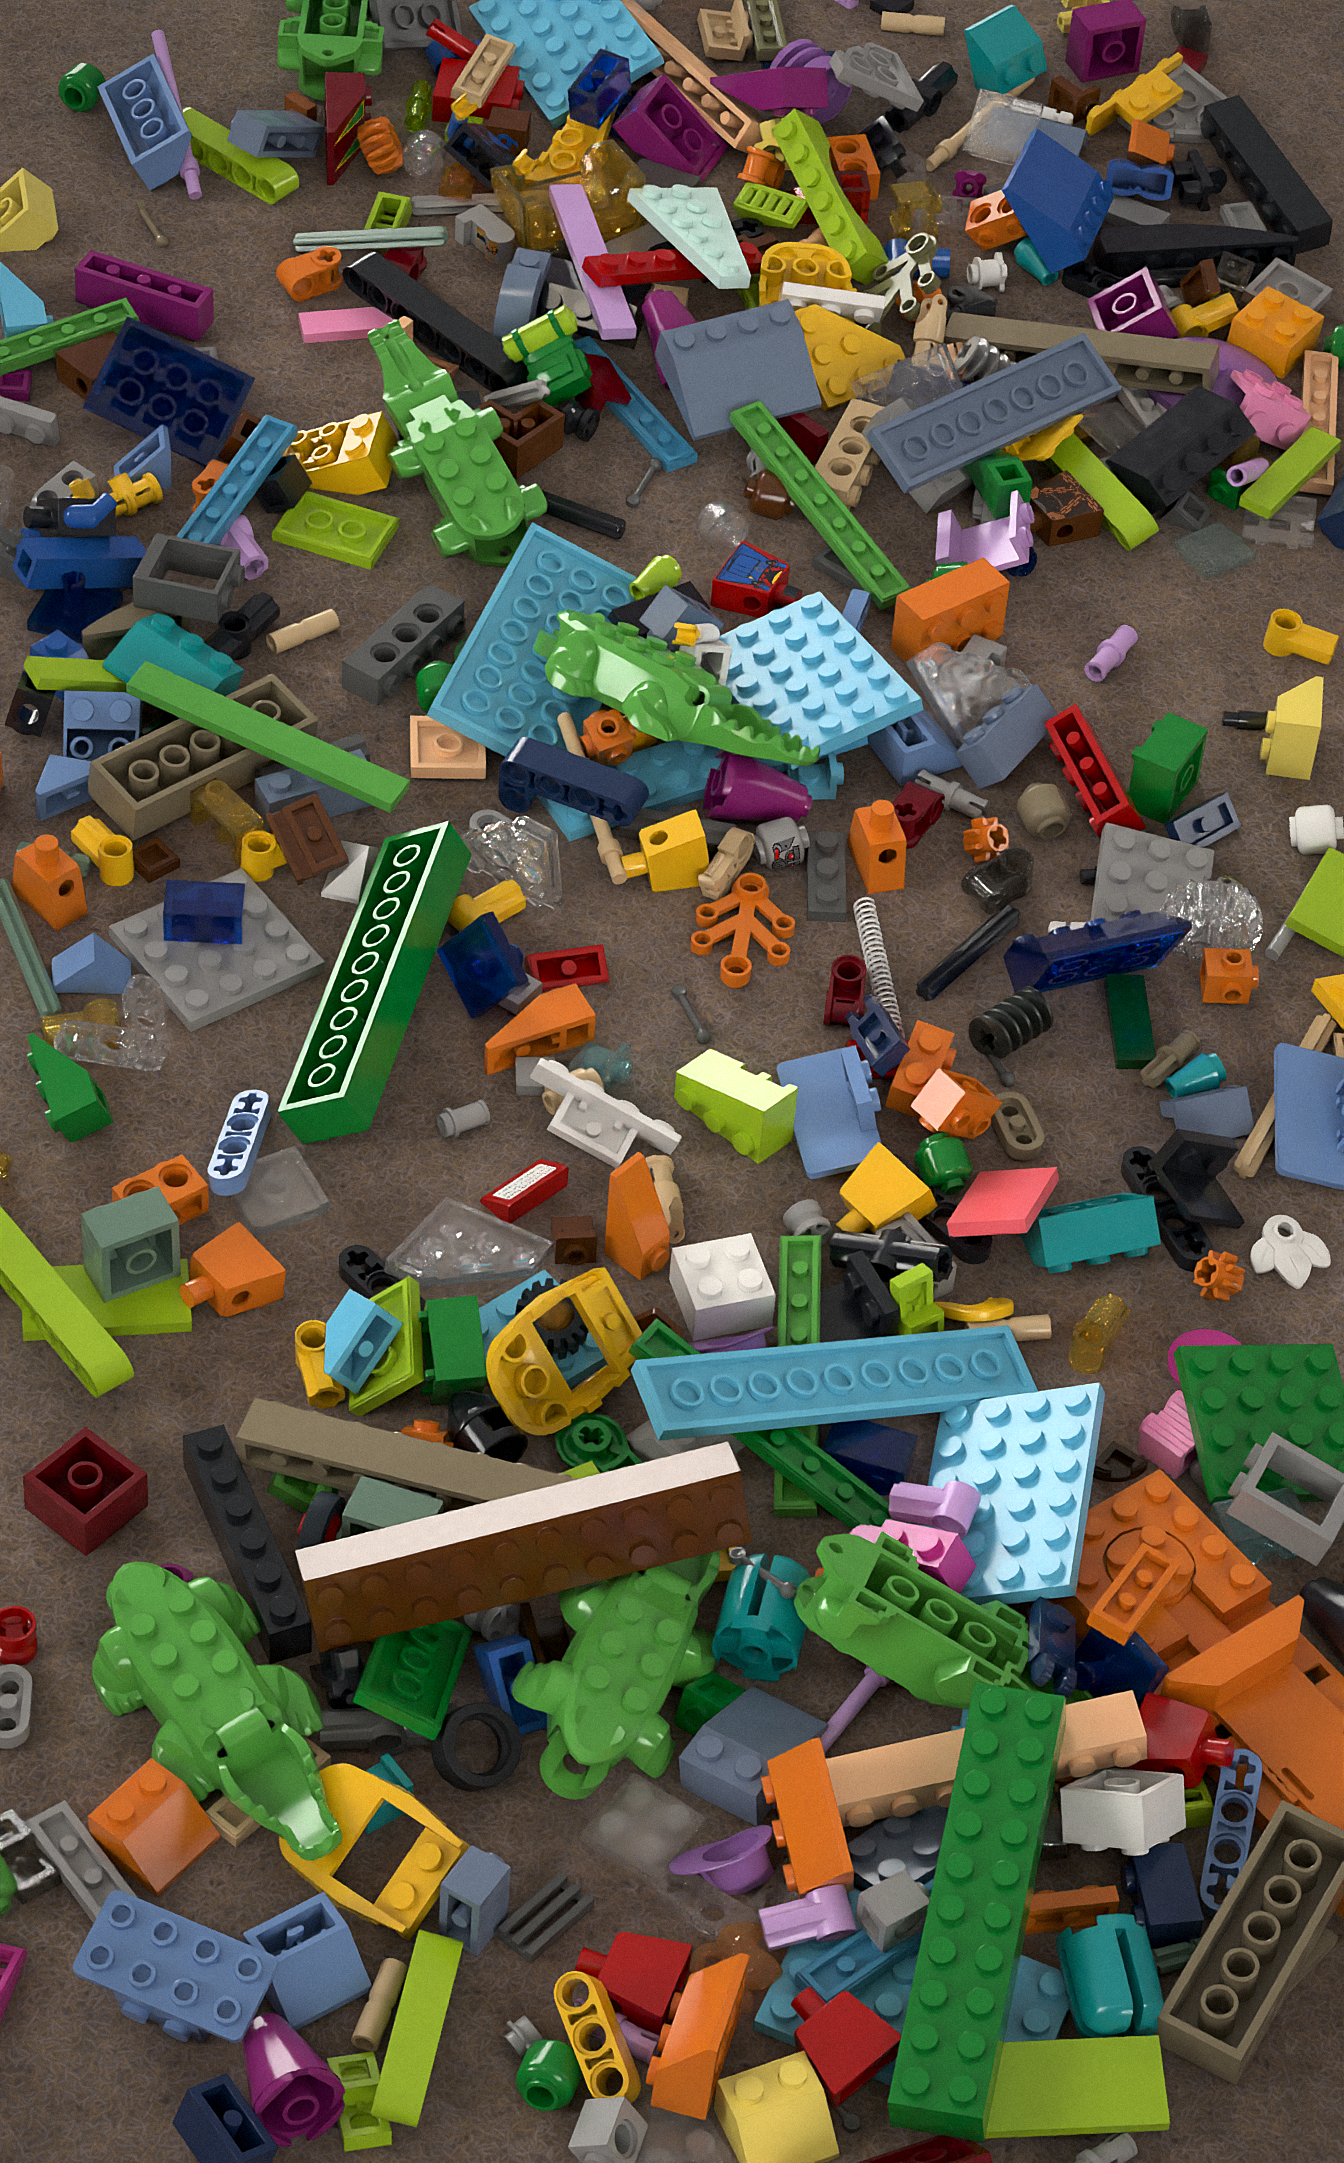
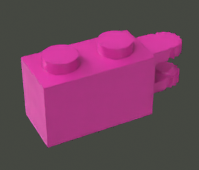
M889 1519L885 1520L882 1527L861 1524L854 1529L852 1528V1531L849 1532L875 1543L881 1531L885 1532L914 1550L912 1555L917 1557L916 1563L919 1564V1570L959 1594L976 1567L958 1533Z

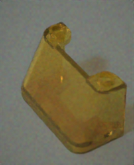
M613 139L591 145L583 156V170L525 184L523 173L514 165H504L490 169L492 189L509 226L514 230L515 238L520 248L551 253L552 257L570 253L548 196L549 185L582 184L604 243L646 225L647 219L627 201L630 188H643L646 185V175Z

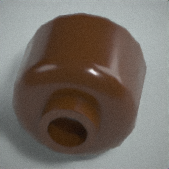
M763 469L757 474L756 478H748L743 497L749 499L748 508L751 513L773 520L781 519L784 514H791L795 502L788 495L786 488L775 473L768 469Z

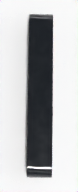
M370 251L343 269V279L352 292L394 320H398L403 316L412 319L414 337L450 363L459 365V369L490 392L528 383L527 376L529 371L523 360L516 363L510 360L503 350L502 342L378 253Z

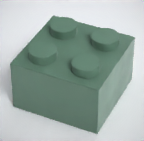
M158 1186L81 1213L84 1269L104 1303L181 1275L179 1220Z

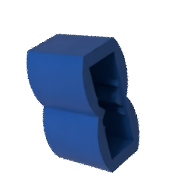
M1113 159L1108 161L1105 180L1110 184L1114 194L1129 196L1138 193L1144 198L1160 201L1171 197L1174 172L1162 164L1149 163L1140 166L1132 160Z

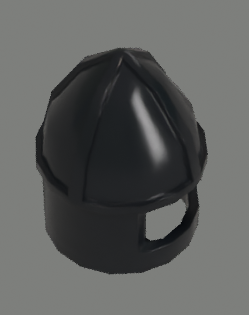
M472 1390L457 1392L452 1395L448 1402L447 1431H449L448 1434L451 1442L454 1443V1448L473 1453H484L493 1458L517 1463L527 1449L528 1439L519 1427L514 1426L510 1422L498 1401L489 1394Z

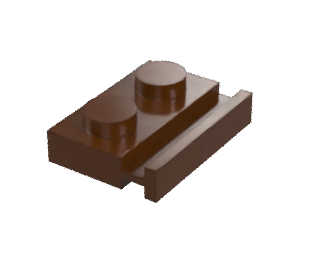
M317 793L282 807L281 811L274 814H266V821L298 886L312 877L315 879L349 864L348 856Z

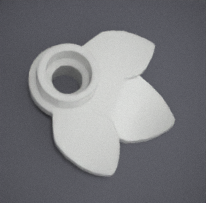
M1275 1215L1266 1221L1262 1229V1238L1252 1246L1250 1253L1251 1264L1256 1274L1266 1273L1275 1269L1295 1289H1300L1310 1275L1312 1266L1327 1268L1331 1264L1330 1254L1324 1242L1318 1236L1302 1231L1299 1223L1286 1215ZM1278 1229L1285 1231L1289 1237L1280 1235Z

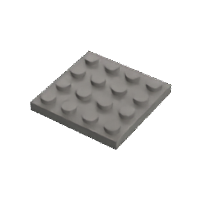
M243 868L109 926L110 938L127 958L131 960L132 964L190 1032L325 972V961Z

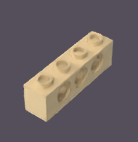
M854 398L851 399L815 466V469L848 510L851 506L857 507L862 492L861 486H868L873 471L872 465H879L881 461L877 452L861 433L876 412L885 408Z

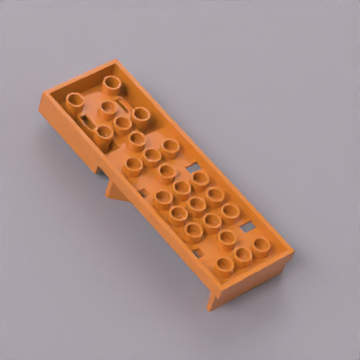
M1161 1469L1089 1509L1076 1595L1046 1600L1054 1605L1063 1606L1072 1616L1076 1617V1634L1129 1690H1133L1134 1696L1141 1703L1148 1692L1205 1709L1211 1714L1215 1729L1223 1725L1232 1734L1226 1740L1233 1741L1234 1750L1248 1749L1260 1758L1262 1762V1777L1254 1824L1262 1832L1266 1829L1282 1800L1344 1830V1677L1300 1632L1304 1599L1298 1594L1276 1608L1269 1600L1272 1583ZM1144 1542L1181 1565L1174 1579L1123 1646L1086 1624V1620L1091 1610ZM1310 1671L1320 1682L1314 1685L1305 1674ZM1208 1764L1206 1772L1218 1784L1222 1766ZM1238 1764V1768L1235 1770L1234 1790L1243 1791L1245 1776L1248 1773L1247 1765ZM1237 1804L1238 1807L1247 1815L1246 1809L1242 1805ZM1344 1896L1342 1897L1339 1905L1336 1908V1911L1342 1916L1343 1919Z

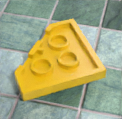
M816 304L794 311L803 330L822 402L821 408L824 412L849 403L852 398L860 399L907 382L914 377L900 345Z

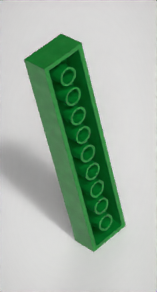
M449 821L385 837L277 1111L302 1145L316 1141H325L347 1134L360 1133L370 1128L472 855Z
M976 1682L974 1684L888 2097L890 2126L985 2142L1066 1726L1065 1696Z

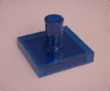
M76 571L67 572L62 576L63 589L45 590L27 619V630L44 635H50L54 631L59 630L76 643L82 644V630L98 619L119 609L123 603V592L109 588H85L86 578L83 573L80 572L78 574L77 583Z
M493 911L482 914L436 950L471 1019L484 1015L529 981L521 966L523 963L521 949L517 945L509 943Z
M1092 1627L1075 1651L1074 1666L1075 1671L1078 1672L1076 1689L1080 1691L1088 1690L1093 1698L1133 1690L1138 1709H1140L1146 1693H1154L1170 1670L1136 1631L1123 1646Z

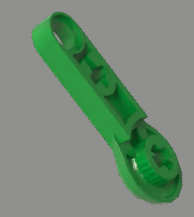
M595 1412L583 1413L572 1419L570 1425L557 1431L555 1436L557 1454L562 1462L571 1469L591 1460L600 1473L643 1463L630 1450L626 1434L620 1425L606 1415ZM585 1438L590 1441L587 1444L583 1443ZM597 1439L599 1440V1443L596 1446L594 1443H592V1441Z

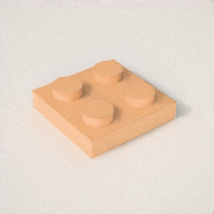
M410 716V778L486 779V746L428 716Z

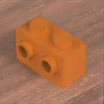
M917 1020L908 1042L911 1050L905 1054L900 1062L888 1094L886 1107L916 1118L921 1117L910 1105L938 1068L950 1071L957 1050L950 1048L955 1033Z
M938 1068L910 1106L921 1115L919 1122L929 1131L935 1134L941 1131L948 1133L950 1137L958 1138V1136L974 1140L988 1129L991 1124V1117L1003 1102L977 1078Z

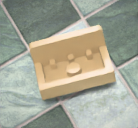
M734 0L731 13L700 8L697 21L706 57H712L716 60L743 61L746 49H750L752 46L753 31L749 30V15L744 10L742 0Z

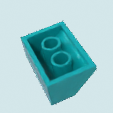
M155 613L136 621L104 660L102 666L127 683L143 663L148 661L223 696L237 691L245 670L235 664L230 656L217 652L205 644L201 637L185 631L176 625L171 617L160 613Z
M1129 1192L1043 1208L1028 1232L1020 1233L1033 1264L1048 1268V1273L1071 1270L1072 1262L1086 1260V1265L1107 1263L1111 1261V1254L1124 1252V1257L1148 1254V1247L1161 1244L1154 1197Z

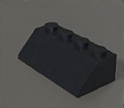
M551 256V265L540 293L535 319L545 315L549 310L557 309L565 304L575 313L578 323V330L574 332L575 334L586 337L590 336L593 339L634 350L644 322L641 307L646 302L645 297L654 291L655 285L645 283L621 286L637 327L636 338L601 339L574 263Z
M1198 385L1105 462L1117 479L1153 515L1169 506L1257 431L1237 403Z

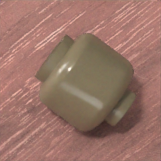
M1038 782L1029 785L1018 799L1016 805L1027 833L1044 840L1060 836L1066 830L1071 819V811L1061 789L1054 784Z

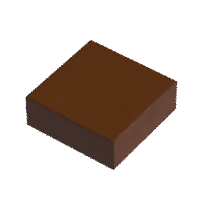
M158 837L133 849L134 869L148 883L180 867V858Z

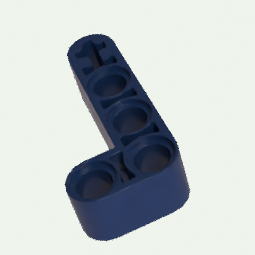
M522 737L517 740L499 768V800L505 808L517 813H525L539 795L613 824L628 826L633 822L649 797V789L640 779L529 737Z

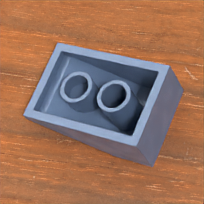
M752 1686L703 1724L679 1756L681 1787L755 1826H759L774 1805V1803L766 1804L760 1777L768 1775L767 1761L810 1739L821 1738L828 1729V1724Z

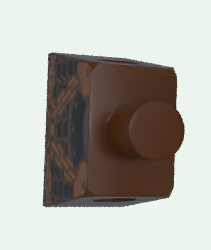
M1067 470L1031 489L1030 505L1034 513V523L1030 524L1031 533L1035 532L1047 546H1056L1100 535L1104 509Z

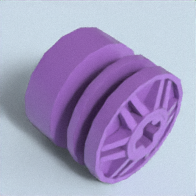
M798 39L789 43L778 53L769 69L778 67L826 68L829 108L815 109L816 115L810 116L822 124L840 113L848 102L853 85L847 87L835 78L836 74L829 63L832 57L810 39Z

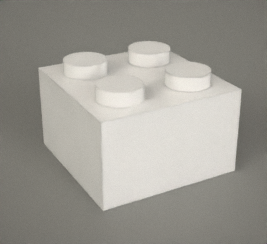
M751 1233L672 1248L669 1280L693 1341L772 1326L776 1294Z
M1108 1767L1095 1770L1092 1774L1082 1777L1060 1789L1063 1842L1080 1844L1081 1849L1085 1851H1102L1112 1847L1121 1848V1853L1124 1855H1144L1149 1852V1848L1156 1844L1168 1842L1170 1836L1186 1828L1183 1774Z

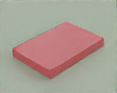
M1057 1167L979 1172L947 1222L949 1236L963 1237L1027 1233L1059 1181Z

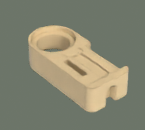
M732 827L726 833L717 847V854L703 875L700 874L698 877L703 896L718 900L727 894L752 855L755 845L753 833L736 827Z

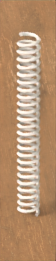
M863 897L854 903L853 911L872 989L871 993L876 999H881L878 1001L883 1007L890 1006L885 1009L888 1012L893 1011L889 1014L891 1017H894L892 1019L896 1025H899L897 1027L905 1039L893 988L894 984L892 983L890 967L888 966L886 950L884 949L885 945L879 926L880 923L876 906L874 905L875 901L870 897ZM862 900H869L871 902L862 903L859 906H857V904Z

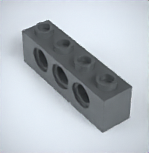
M428 583L342 661V688L376 706H379L388 696H394L403 682L410 676H416L422 665L432 656L436 657L453 636L458 637L462 633L466 624L464 617L465 601Z

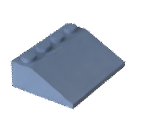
M789 299L660 333L654 355L693 441L737 430L730 422V412L758 400L762 401L775 419L820 408L822 405L803 330Z

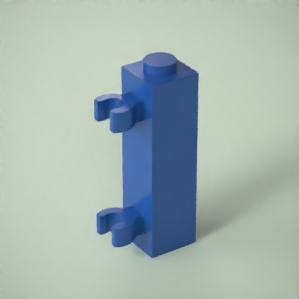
M22 528L21 533L25 538H21L20 544L16 545L17 554L12 569L27 589L133 588L132 577L147 550L136 536L118 537L116 533V536L41 537L39 530L36 528Z

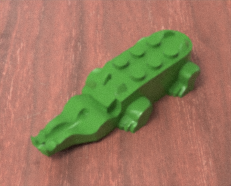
M286 0V10L301 13V16L280 20L277 66L283 70L297 71L298 87L302 93L313 99L325 101V72L365 73V76H376L382 72L384 27L369 21V18H372L369 0Z
M393 320L383 328H375L369 331V343L383 372V401L385 409L396 428L404 437L403 440L397 443V446L392 448V452L387 454V459L399 479H408L421 475L444 518L439 521V524L434 526L435 529L430 533L442 558H447L464 552L472 561L480 565L507 568L529 529V521L547 511L548 503L537 483L527 487L525 485L518 486L493 440L500 437L503 431L502 423L496 411L492 407L483 410L478 408L473 411L461 399L459 400L448 372L433 364L417 348L407 333L404 332L399 320ZM503 551L511 552V554L506 557L500 555Z
M881 1531L875 1543L852 1534L825 1536L820 1541L816 1552L825 1571L821 1576L805 1579L797 1588L793 1603L798 1616L808 1629L830 1642L838 1651L850 1654L870 1666L876 1674L888 1677L905 1687L916 1698L936 1705L969 1710L975 1682L1054 1694L1053 1677L1048 1680L1047 1684L1041 1687L1031 1681V1664L1028 1663L1029 1631L1027 1628L1029 1625L1024 1622L1025 1616L998 1600L977 1605L919 1570V1564L916 1563L917 1557L912 1555L914 1550ZM1078 1678L1076 1679L1077 1685L1065 1700V1705L1094 1699Z

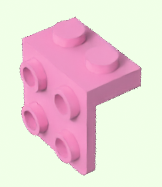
M1245 369L1244 373L1233 370L1230 378L1246 394L1240 409L1257 431L1251 437L1287 451L1301 437L1311 418V415L1302 407L1304 402L1291 395L1292 390L1280 382L1273 381L1272 385L1263 382V378L1253 371Z

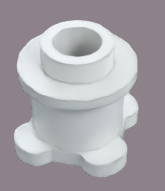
M995 252L994 259L981 260L980 257H974L972 264H968L967 267L968 283L974 284V287L979 290L982 287L996 286L998 293L1004 292L1007 265L1003 261L1002 252Z

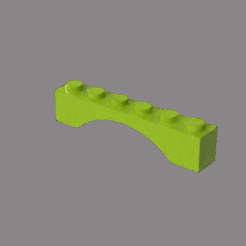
M794 108L772 129V132L829 247L835 249L846 258L853 279L868 285L874 280L872 276L873 271L879 265L890 261L877 237L856 213L839 186L829 159L830 143L819 121Z

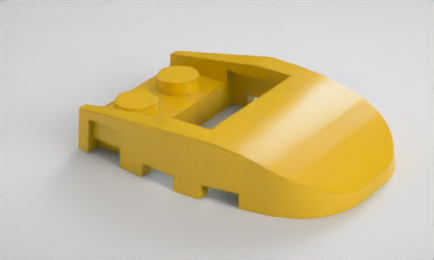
M783 242L773 245L765 251L762 257L759 281V307L779 302L783 282L857 292V288H853L851 284L852 272L849 263L841 253L825 245L799 242ZM845 318L853 323L855 322L854 319Z
M594 1268L539 1295L515 1316L491 1342L486 1356V1372L491 1390L510 1422L522 1431L533 1435H547L565 1428L571 1424V1420L584 1412L592 1413L603 1404L601 1399L614 1387H620L631 1375L627 1368L636 1358L628 1351L632 1344L642 1335V1331L606 1268ZM565 1297H569L608 1363L572 1391L532 1323Z
M341 1763L328 1766L319 1773L325 1789L327 1806L343 1833L341 1844L326 1856L310 1861L302 1859L292 1850L287 1841L279 1836L281 1852L289 1865L319 1893L325 1892L334 1906L337 1908L341 1907L375 1926L382 1924L391 1928L401 1938L409 1941L440 1896L441 1883L469 1849L470 1845L458 1838L445 1826L446 1823L415 1798V1795L403 1787L350 1764ZM386 1800L424 1825L425 1829L375 1903L372 1904L332 1876L378 1808Z

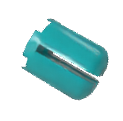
M765 1553L752 1554L748 1558L756 1567L740 1564L736 1565L731 1571L713 1636L711 1651L718 1663L722 1657L729 1664L742 1669V1677L763 1682H775L779 1680L780 1673L789 1671L793 1667L796 1670L807 1626L797 1614L793 1603L794 1597L790 1599L783 1598L779 1593V1589L769 1579L766 1581L759 1576L760 1566L768 1571L770 1564L768 1555ZM775 1554L769 1573L783 1582L789 1581L794 1583L796 1589L805 1579L811 1578L806 1568L791 1558Z
M1116 1913L1096 1916L1098 1925L1083 1929L1073 1935L1071 1927L1066 1928L1057 1936L1055 1948L1075 2030L1081 2039L1154 2035V2032L1158 2030L1157 2017L1161 2013L1165 2000L1145 1924L1143 1927L1137 1925L1134 1915Z

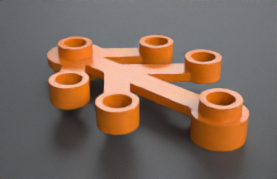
M756 873L740 875L733 883L730 894L710 904H701L696 909V923L700 927L709 929L696 931L691 935L690 949L693 953L707 955L712 952L714 943L735 933L731 954L722 959L720 967L721 980L731 988L743 987L750 981L752 963L747 958L750 935L767 951V961L770 964L783 966L790 960L791 949L789 945L779 941L777 938L787 939L792 937L795 930V920L791 916L784 914L768 899L770 890L766 880ZM740 906L737 915L717 924L719 915ZM755 908L772 922V933L754 917ZM780 925H785V926H787V928H782V927H779V926H780ZM702 941L706 942L707 944H699L697 942ZM775 952H780V953H782L783 955H776V954H774V953H775Z

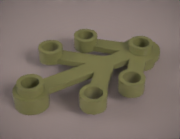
M924 232L914 235L906 244L905 254L888 263L879 265L873 271L872 276L878 285L869 290H863L860 293L885 296V305L880 322L899 295L901 297L899 311L907 320H914L918 317L921 304L915 298L912 276L918 267L920 277L917 284L923 292L931 294L939 288L941 280L933 271L932 260L939 247L935 237ZM854 322L879 336L882 333L880 322L870 324Z

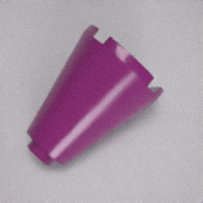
M657 289L645 297L646 302L641 308L660 383H662L663 387L665 386L666 389L670 390L654 355L660 333L697 323V320L672 291L664 292L663 289Z
M722 749L718 751L715 758L722 759L717 769H710L704 791L703 808L709 809L704 814L705 817L713 820L772 821L783 817H791L795 822H798L801 816L806 817L808 815L812 796L808 795L805 785L754 757L735 754Z
M264 2014L255 2017L242 2039L252 2110L279 2146H292L290 2139L306 2134L307 2141L318 2138L333 2127L344 2111L343 2093H345V2089L340 2078L282 2016L278 2014Z

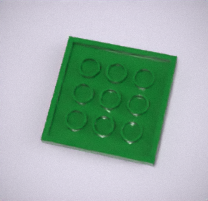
M1333 1344L1179 1346L1173 1353L1209 1504L1232 1503L1234 1497L1229 1495L1228 1491L1240 1471L1246 1475L1250 1469L1243 1465L1255 1443L1264 1446L1272 1432L1344 1474V1385ZM1267 1467L1255 1487L1280 1503L1325 1502Z

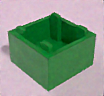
M1169 712L1162 721L1156 720L1151 729L1152 734L1142 747L1136 746L1132 751L1131 758L1134 759L1130 785L1126 789L1139 814L1162 824L1167 823L1198 783L1208 734L1207 728Z
M477 1295L426 1300L424 1311H419L417 1314L418 1322H421L426 1367L425 1381L428 1383V1385L421 1387L422 1396H429L430 1406L448 1404L452 1395L457 1392L472 1390L483 1393L487 1372Z

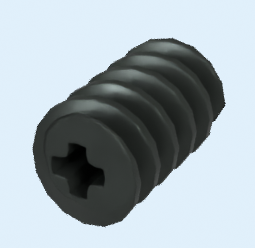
M1025 986L1022 990L1015 992L1013 996L1007 997L1003 1002L994 1005L992 1009L986 1010L982 1015L973 1018L969 1023V1038L974 1049L980 1054L986 1056L994 1055L1000 1059L1006 1058L1011 1052L1017 1051L1022 1045L1028 1044L1031 1039L1037 1038L1042 1032L1050 1030L1053 1026L1054 1016L1052 1009L1040 991L1034 987Z

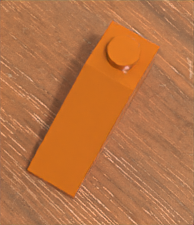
M576 983L540 994L485 1043L484 1071L487 1075L514 1067L515 1057H546L594 1041L596 1014Z
M637 1152L610 1173L604 1254L633 1276L642 1280L650 1272L661 1270L667 1263L670 1256V1230L644 1155Z

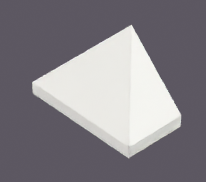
M341 840V844L348 856L349 864L329 872L321 892V897L359 904L378 854V847Z

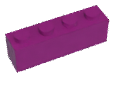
M90 250L74 269L76 302L96 308L127 298L139 317L140 323L196 341L201 339L214 322L213 289L93 250Z

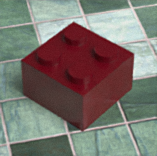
M86 1426L23 1476L25 1509L85 1556L89 1555L148 1506L147 1473Z

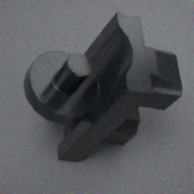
M1198 150L1188 151L1186 161L1171 163L1170 169L1174 172L1173 185L1179 184L1178 195L1181 204L1197 203L1200 212L1210 211L1209 195L1220 193L1227 183V175L1220 167H1205Z
M346 1645L319 1652L320 1664L310 1666L311 1678L327 1690L326 1699L328 1705L332 1709L361 1708L362 1706L352 1702L365 1668L361 1661L360 1648L356 1645Z

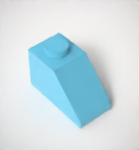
M349 1289L326 1323L324 1372L357 1394L403 1323L376 1303Z

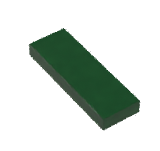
M1105 974L1104 989L1116 1069H1143L1156 1057L1144 975Z

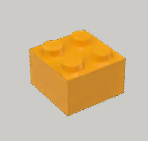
M1267 286L1232 319L1227 342L1254 354L1271 369L1276 377L1283 379L1303 360L1305 350L1312 351L1317 346L1325 316L1284 295L1282 292Z

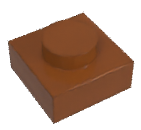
M296 91L285 95V111H297L317 122L316 104Z

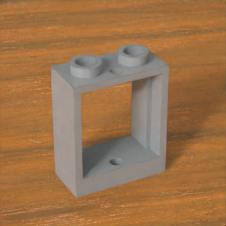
M1272 1432L1264 1446L1255 1443L1243 1465L1250 1470L1247 1475L1240 1471L1229 1489L1228 1494L1233 1496L1234 1499L1226 1513L1317 1566L1332 1545L1344 1522V1474ZM1266 1467L1329 1503L1319 1525L1255 1488Z

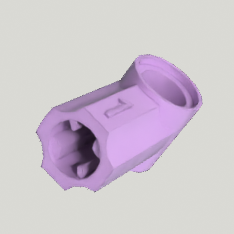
M239 515L218 546L240 550V565L245 567V578L252 580L261 577L262 573L268 569V558L254 540L253 530L247 517Z
M960 1481L947 1482L944 1488L900 1482L899 1484H894L890 1492L888 1511L892 1520L929 1525L934 1529L958 1533L960 1538H964L980 1504L981 1495L974 1487Z
M844 1884L818 1888L807 1893L803 1899L759 1910L761 1927L768 1951L814 1939L818 1942L834 1941L850 1936L857 1931Z

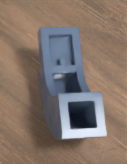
M518 247L512 264L508 263L499 293L493 329V337L500 342H503L502 337L511 333L513 329L520 328L535 320L540 293L551 265V253Z

